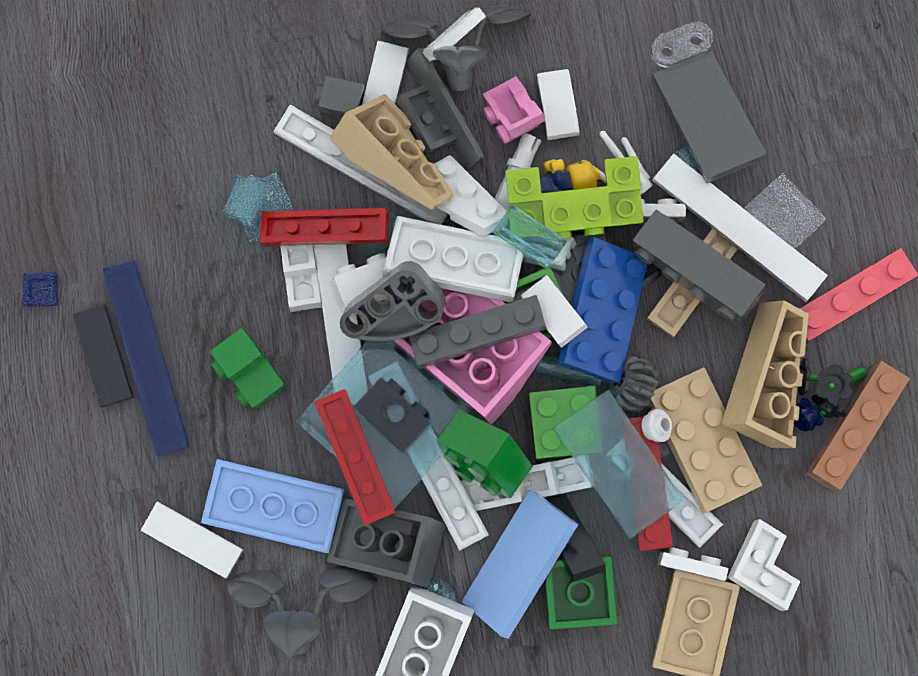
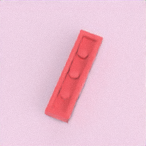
M902 248L800 308L809 313L806 343L918 276Z

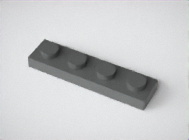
M533 295L428 328L409 336L416 364L421 369L543 331L547 327L538 297Z

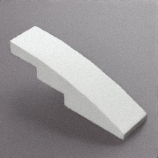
M588 455L533 465L511 499L501 493H498L497 496L490 494L475 480L472 483L461 480L476 511L522 502L529 490L537 492L544 498L595 487Z

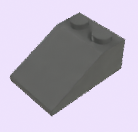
M344 498L327 562L429 588L446 524L430 517L395 509L396 513L365 526L355 501Z

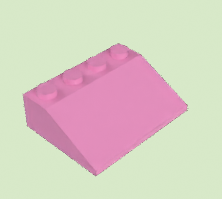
M440 288L445 296V307L440 320L429 328L505 305V303L501 300ZM431 300L421 302L422 307L427 311L438 309L436 303ZM536 332L424 367V369L488 424L492 425L514 400L552 342L541 332ZM409 336L392 340L400 349L416 361Z

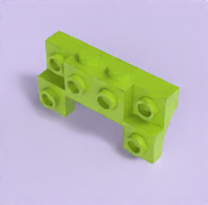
M638 156L604 160L606 186L550 193H541L539 167L506 170L512 238L552 233V239L571 238V231L584 230L585 236L605 234L604 227L644 223Z

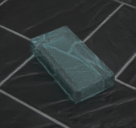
M511 204L492 232L546 269L549 268L567 242L513 204Z

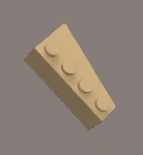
M784 300L759 304L723 416L722 425L770 448H796L797 437L793 436L794 420L799 418L800 407L796 406L797 387H802L803 374H800L799 366L800 357L805 356L809 313Z

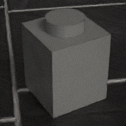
M326 76L324 85L319 84L315 94V103L319 104L320 114L342 119L346 112L362 105L365 94L364 84Z

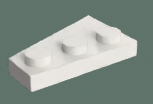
M451 155L434 163L454 195L451 200L436 207L448 213L450 220L482 237L509 223L510 214Z

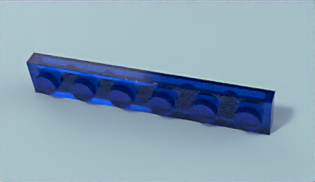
M132 260L105 268L103 272L156 456L188 448L190 445L137 262Z

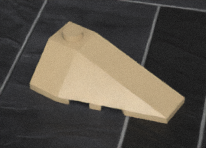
M386 94L346 112L329 139L351 162L430 210L451 200L454 195L437 166L428 162L423 154L425 150L424 144L421 140H415L409 128L412 124Z

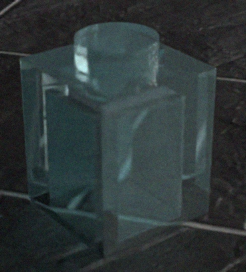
M248 175L247 179L237 176L223 209L225 215L228 218L257 229L261 220V214L265 211L272 194L269 188L265 186L266 181L253 175Z

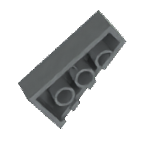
M657 209L633 239V249L636 250L634 254L648 265H651V263L662 270L661 273L667 279L682 285L693 297L707 304L739 330L763 299L766 284Z

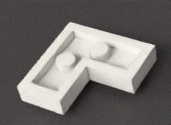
M761 519L753 522L727 578L778 610L786 611L800 583L799 580L774 565L787 536Z

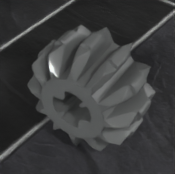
M626 355L620 383H607L610 387L607 397L611 398V404L616 405L619 409L631 412H641L644 406L648 407L651 397L655 396V387L659 385V382L656 381L659 371L655 369V365L649 362L648 359L640 356L631 357Z

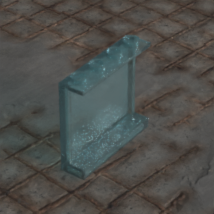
M393 340L366 341L314 401L346 389L394 509H397L406 496L445 453L436 441L456 413L461 410L470 414L472 409L459 398L453 402L445 395L448 389L435 377L429 381L422 375L420 371L423 368L419 369L416 360L410 355L406 359L396 352L399 346ZM381 377L386 382L392 378L406 391L402 395L404 399L411 405L417 401L430 413L426 418L431 423L430 427L405 454L354 408L355 404ZM313 401L295 422L336 457ZM397 404L389 406L385 414L386 419L390 422L400 421L404 417L403 407Z

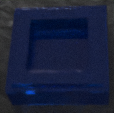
M56 272L24 273L23 306H58V274Z

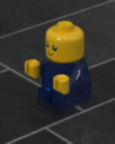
M562 159L546 161L543 163L546 174L540 177L541 193L595 188L598 184L597 180H600L599 170L597 167L593 168V165L587 160L568 165L566 172L564 171L565 166Z

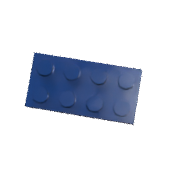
M595 237L587 239L572 307L588 328L561 348L558 364L612 384L620 383L647 264L640 260L633 252Z

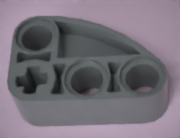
M405 261L346 306L340 318V329L347 337L367 341H387L412 336L426 330L440 320L446 303L445 296L418 263ZM403 276H405L406 279L409 276L414 278L413 284H411L410 281L407 284L402 282ZM377 294L386 295L390 300V304L380 305L376 302L374 296ZM431 300L436 303L438 309L427 311L422 307L421 302ZM358 314L363 317L365 323L354 324L349 319V315Z

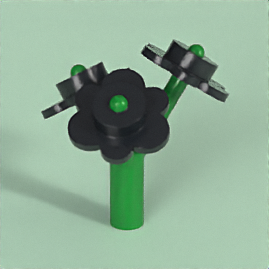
M803 358L799 366L800 374H803L802 387L797 388H799V395L803 396L808 392L809 381L820 382L816 386V394L811 397L816 403L815 409L821 415L828 418L833 416L839 418V416L844 417L846 412L839 407L837 402L840 399L851 397L853 390L850 385L866 378V371L863 367L859 366L843 373L839 365H831L826 371L813 375L810 374L808 358Z

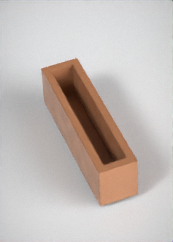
M883 361L873 364L866 378L863 379L845 408L846 415L839 418L805 474L832 492L841 490L910 378Z

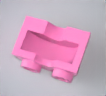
M517 76L483 93L487 107L483 108V112L491 126L497 123L496 131L504 144L537 128L539 124L545 121L543 112L534 100L531 101L525 87Z

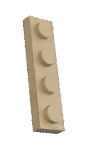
M713 228L703 240V242L728 259H731L738 249ZM672 283L646 320L674 338L700 301L693 297L679 283Z

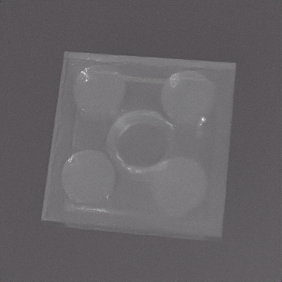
M784 173L779 175L743 208L794 249L827 220Z

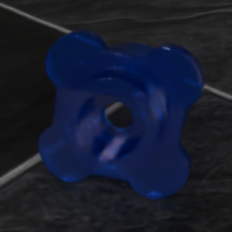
M802 398L799 404L796 403V406L800 408L799 418L794 420V425L799 430L804 432L812 431L815 429V425L821 426L824 423V419L815 404L806 398Z

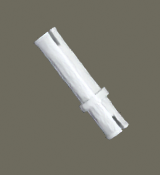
M523 134L513 158L508 159L506 164L508 166L507 170L532 168L530 165L541 144V140L530 134ZM505 175L495 200L509 213Z

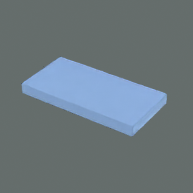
M217 459L201 523L329 554L345 489Z
M529 490L463 598L462 603L474 609V613L501 637L509 639L578 524L537 492Z

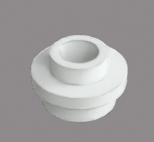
M662 409L651 410L643 417V434L647 439L655 442H664L669 439L672 430L671 419Z

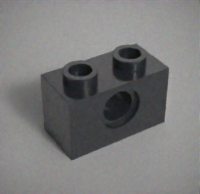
M381 377L355 404L354 408L405 454L430 427L431 423L426 419L430 413L417 401L411 405L404 399L402 395L406 391L392 378L386 382ZM394 404L400 405L404 409V417L398 422H390L386 419L385 415L387 408Z

